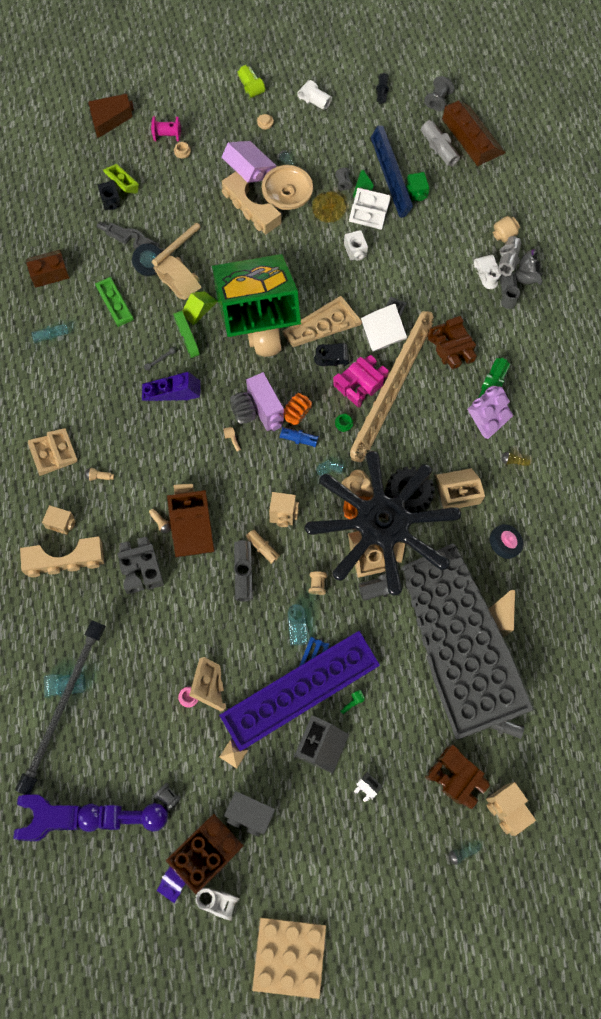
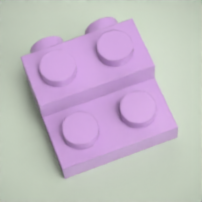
M489 387L467 409L481 434L487 439L513 417L507 405L510 401L502 387Z

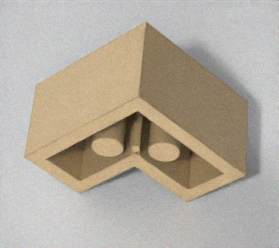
M515 782L504 785L486 798L488 801L487 808L494 816L497 814L501 820L499 824L506 834L510 833L511 836H516L536 821L525 805L528 800Z

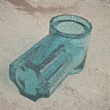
M298 604L292 605L287 613L290 646L306 645L308 641L305 609ZM298 610L302 613L300 619H293L291 613Z
M51 674L44 676V698H52L51 696L56 695L61 697L71 675ZM80 674L79 678H77V683H75L76 685L70 694L85 693L86 683L84 674Z

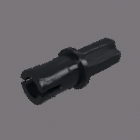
M386 73L379 75V82L376 87V101L380 105L386 102V96L389 91V76Z

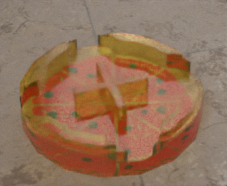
M321 193L314 198L312 211L320 221L327 223L335 222L344 216L346 204L344 199L337 193Z

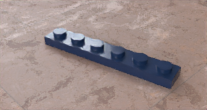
M377 125L370 138L399 218L406 217L413 205L383 126Z

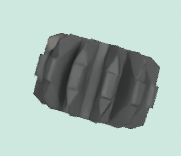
M240 392L231 396V409L239 424H246L255 420V407L247 392Z

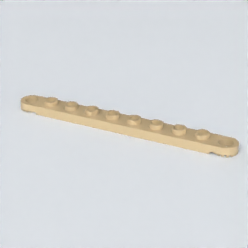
M422 311L414 327L411 329L410 335L404 343L399 356L396 358L395 364L389 372L388 378L382 386L376 401L373 403L369 415L358 432L350 451L352 461L363 462L365 460L367 451L370 450L427 337L428 330L433 325L432 321L434 320L432 319L434 317L432 312Z

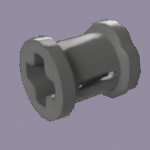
M345 167L335 172L340 191L349 190L353 186L349 178L350 170Z
M168 783L164 784L153 796L155 799L158 798L167 807L166 810L168 812L182 799L169 788Z

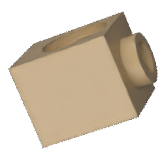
M49 505L42 524L47 529L68 535L69 530L72 531L75 526V517L69 511Z

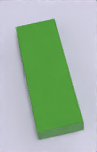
M111 277L95 283L117 327L134 320Z

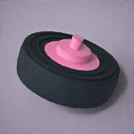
M502 524L491 532V547L500 557L511 559L519 555L523 550V539L514 527Z

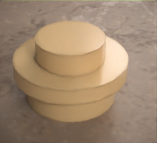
M262 114L258 117L257 124L262 129H269L273 126V118L268 114Z
M185 142L177 143L174 148L175 156L181 159L187 158L191 153L190 147Z

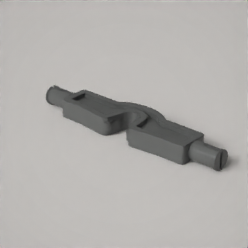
M101 221L97 224L98 229L105 231L106 235L123 244H127L131 238H135L133 243L134 249L142 244H153L161 252L164 251V249L160 248L159 243L144 237L136 229H125L113 223L107 225Z

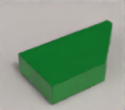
M364 170L360 172L353 198L356 196L357 188L373 191L374 184Z

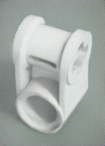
M488 255L475 259L474 267L477 268V274H479L484 287L487 289L496 288L501 274L498 272L495 257Z
M205 887L197 893L196 904L205 911L232 921L233 917L231 915L235 903L240 898ZM203 892L211 894L212 901L210 904L204 905L201 903L200 895ZM229 901L227 909L224 911L226 903Z

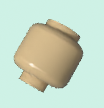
M505 216L494 224L493 235L497 241L506 242L509 237H516L518 235L520 226L514 217Z

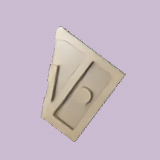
M202 657L199 659L189 696L219 711L226 710V703H222L221 692L224 689L221 681L220 665Z

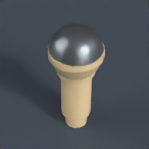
M88 468L85 471V478L89 481L95 479L114 480V474Z
M151 509L149 513L158 524L159 531L162 533L170 532V522L163 519L157 511Z

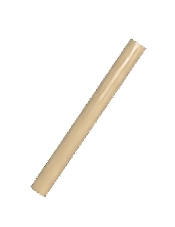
M195 223L154 258L152 264L158 266L201 228L200 225Z

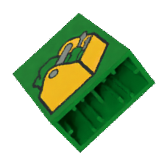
M282 254L212 266L217 300L227 337L301 324L298 290Z

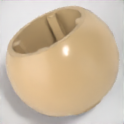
M279 328L248 334L250 348L255 347V352L259 356H275L282 350Z

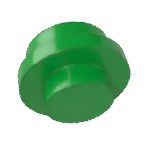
M341 414L336 417L335 426L339 431L347 432L353 427V419L348 414Z

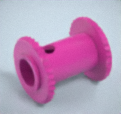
M153 116L151 123L153 140L157 141V136H176V140L179 142L181 136L179 117H176V122H157L156 116Z

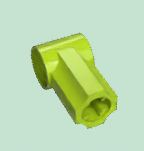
M242 66L238 71V77L244 85L245 92L250 95L249 98L265 93L262 79L257 78L250 67Z

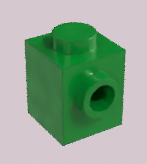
M424 172L409 174L407 177L406 188L411 201H423L428 197L429 185Z

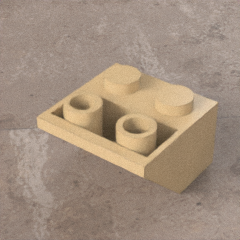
M472 468L435 475L443 509L452 507L463 508L482 503L485 497L480 478Z

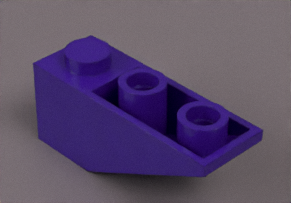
M190 372L142 384V401L191 400L200 397V380Z

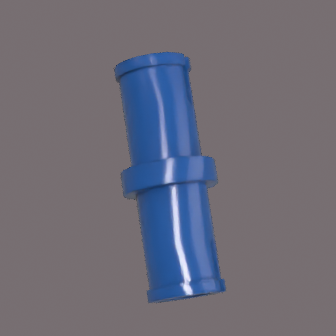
M282 427L280 438L294 441L295 444L302 443L316 447L318 436L303 433V430L296 431Z

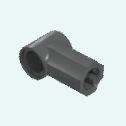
M512 272L510 276L506 277L501 274V304L506 309H512L516 306L520 296V290L517 288L516 274Z
M386 574L379 576L378 579L358 584L363 601L380 596L388 597Z

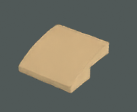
M65 428L47 432V436L28 440V446L39 476L77 462Z

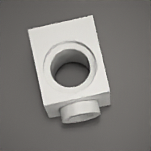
M359 230L345 234L344 246L350 261L354 259L361 260L366 257L368 246L362 231Z

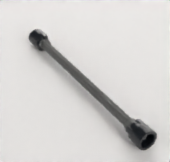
M93 620L90 621L85 632V636H87L85 639L86 644H84L85 647H83L84 649H82L76 662L77 664H75V669L72 671L73 674H71L67 682L68 684H66V689L63 691L64 694H62L58 702L57 709H55L51 722H49V727L46 729L47 732H45L40 743L41 745L38 747L39 750H37L33 758L34 760H32L33 763H31L26 773H22L15 788L17 792L24 795L32 794L38 780L35 777L42 761L41 759L44 757L43 754L46 752L49 741L52 739L51 736L54 734L53 731H55L59 723L58 721H60V716H62L67 705L66 703H68V698L71 696L70 693H72L76 685L75 683H77V678L80 676L79 673H81L87 660L86 658L89 656L90 648L95 645L96 640L100 641L106 628L105 625Z

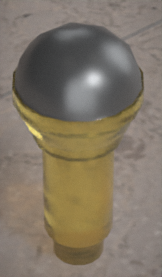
M505 452L501 457L502 462L506 465L513 463L522 466L530 465V460L516 457L511 452Z

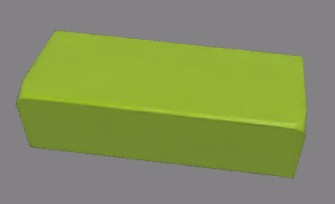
M118 164L103 169V172L114 180L122 190L127 193H138L139 184Z

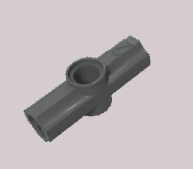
M239 540L234 542L235 600L245 602L253 600L251 542ZM243 567L249 570L246 574L238 573V570Z

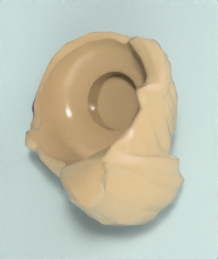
M363 470L352 471L350 476L346 477L341 483L357 496L370 498L374 496L371 480Z

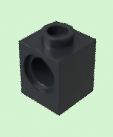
M114 180L97 184L104 210H115L117 207H121Z

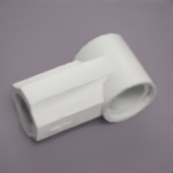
M308 80L297 93L300 100L303 99L306 103L310 101L323 110H326L332 101V97L319 90L317 84L311 80Z

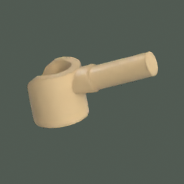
M232 427L224 428L225 439L231 438L236 451H240L234 429Z

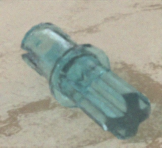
M66 324L52 328L47 326L45 329L31 332L34 343L49 339L53 340L54 337L68 334L69 330Z

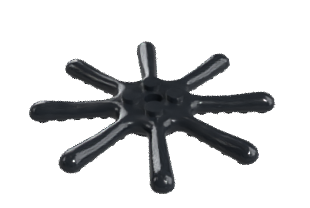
M369 451L366 454V460L374 492L373 498L370 500L359 498L330 474L325 473L319 479L320 484L358 510V515L353 519L310 521L306 523L305 531L309 535L352 529L359 531L362 539L333 570V577L337 581L344 580L367 548L371 545H378L384 553L388 592L392 596H397L401 594L402 586L393 550L394 545L398 542L406 543L440 570H446L450 566L449 559L414 537L409 532V527L414 523L456 521L461 518V510L457 507L416 513L407 511L405 508L406 501L431 475L432 468L427 464H422L400 494L395 498H389L384 494L379 453ZM384 518L388 522L383 523L379 519Z

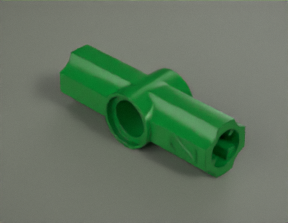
M496 358L490 373L485 378L478 398L491 386H503L505 375L510 366L506 359Z

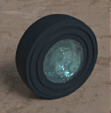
M153 244L138 246L132 255V264L135 270L143 276L156 275L152 260L161 253V250Z

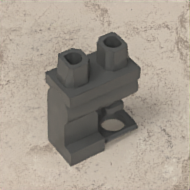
M147 537L137 540L138 548L132 549L130 542L119 544L120 552L117 554L121 573L126 576L123 586L127 594L145 590L141 580L136 575L138 571L142 572L144 585L147 590L164 586L155 550Z

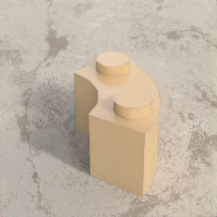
M169 255L158 266L153 267L161 281L168 285L179 299L186 300L191 293H195L201 288L197 275L191 273L183 265L179 257L175 258Z

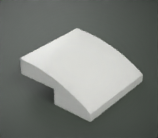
M357 188L349 222L382 229L391 196Z
M395 304L361 318L372 352L407 339Z

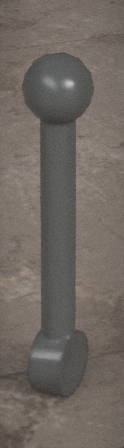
M171 347L167 353L152 363H146L144 369L149 371L152 366L170 354H175L176 348Z

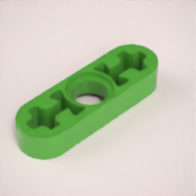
M182 310L173 313L190 358L199 356L198 347Z

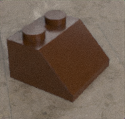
M61 249L26 258V264L35 288L69 279Z

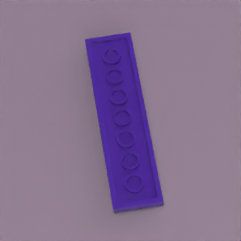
M357 631L219 716L239 751H242L379 667L380 664L360 631Z

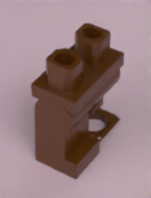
M461 316L430 328L427 334L428 340L436 346V352L442 359L443 365L449 364L452 370L461 366V358H464L467 364L473 363L477 358L474 351L476 344L466 332Z
M448 745L437 759L438 762L433 765L425 778L443 786L441 791L457 804L473 809L478 799L471 794L472 790L476 788L479 792L484 793L490 784L483 777L485 773L464 757L454 745ZM442 765L454 775L448 777L447 774H443L441 772Z

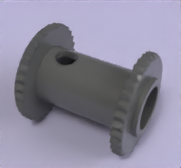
M438 76L434 79L433 87L435 89L433 93H429L424 98L425 105L428 108L439 112L445 109V96L452 94L454 91L453 82L444 76Z

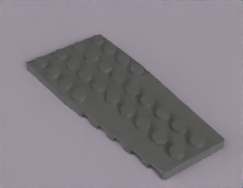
M450 544L437 550V552L447 557L450 561V566L446 570L438 569L424 557L402 566L401 570L406 578V587L409 589L412 599L410 601L415 609L417 625L422 633L421 638L423 645L426 647L427 659L434 683L455 738L460 740L532 712L535 709L512 653L457 546Z

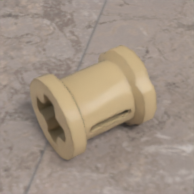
M311 572V588L309 593L325 595L326 590L324 586L327 574L324 572Z

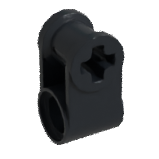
M344 343L321 344L315 350L314 361L318 366L337 367L338 365L347 366L349 364L348 345Z

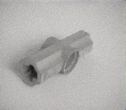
M426 121L421 127V132L429 141L430 148H433L435 154L438 153L447 166L456 164L460 159V155L451 145L449 135L442 133L433 121Z
M515 236L509 237L508 241L505 242V246L500 249L501 259L498 272L505 277L510 276L515 266L520 262L518 256L521 247L520 238Z

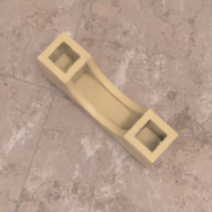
M234 172L222 180L223 195L226 198H230L233 205L243 211L247 220L251 219L256 229L266 235L281 224V213L271 203L256 204L250 201L246 196L249 192V183L237 172Z
M100 537L79 539L75 550L64 557L49 556L40 545L20 548L21 571L28 575V577H38L40 573L46 572L48 574H58L60 570L66 569L68 571H78L80 567L86 566L94 569L98 568L100 564H104L103 545Z

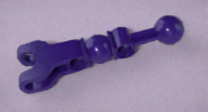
M20 795L17 798V805L23 808H30L33 811L34 818L28 827L16 829L13 839L18 841H40L52 830L81 829L86 832H92L98 828L101 830H118L121 824H142L148 831L155 832L164 828L168 820V813L164 806L157 803L149 804L143 811H122V806L116 805L100 807L96 804H86L83 807L53 806L40 795Z

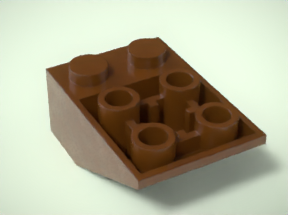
M206 490L167 495L175 557L214 552Z
M213 814L166 859V862L196 895L243 848V845L219 818Z

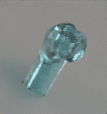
M327 460L319 464L316 471L320 476L332 471L341 474L344 465Z

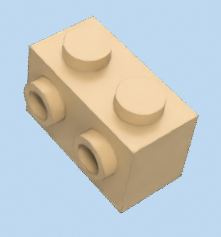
M272 492L269 510L271 523H277L280 527L293 525V520H297L299 502H295L296 495Z

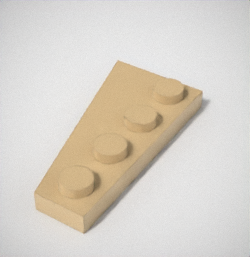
M340 296L303 318L300 325L290 326L283 330V335L292 347H296L360 326L362 321L343 297Z

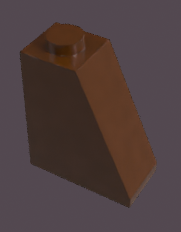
M127 94L88 101L97 138L102 137L132 118L131 111H134L132 100L129 101Z

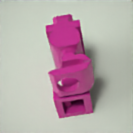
M372 355L365 359L359 357L357 362L350 365L342 374L338 373L333 377L334 386L360 408L366 394L372 396L378 389L382 388L389 371L384 366L375 370L373 367L377 365V361ZM358 385H360V387L357 388V393H355L353 390Z

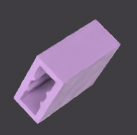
M251 141L228 142L222 158L248 183L263 181L265 175L276 167Z
M262 372L246 380L247 393L251 397L255 410L267 431L271 429L275 431L284 423V409L265 374Z

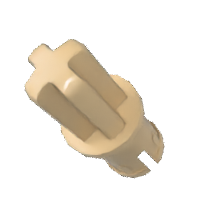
M255 530L247 534V540L271 564L280 557L269 545V541H265Z

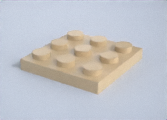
M260 918L252 991L319 999L326 925Z

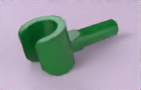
M361 690L351 694L354 700L340 710L343 715L353 706L364 701L365 697Z

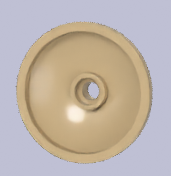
M282 165L273 168L265 175L262 181V193L266 201L274 207L283 210H292L303 206L309 201L313 192V183L308 173L292 165Z

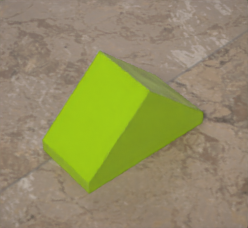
M205 291L191 293L182 312L186 320L195 325L218 301Z

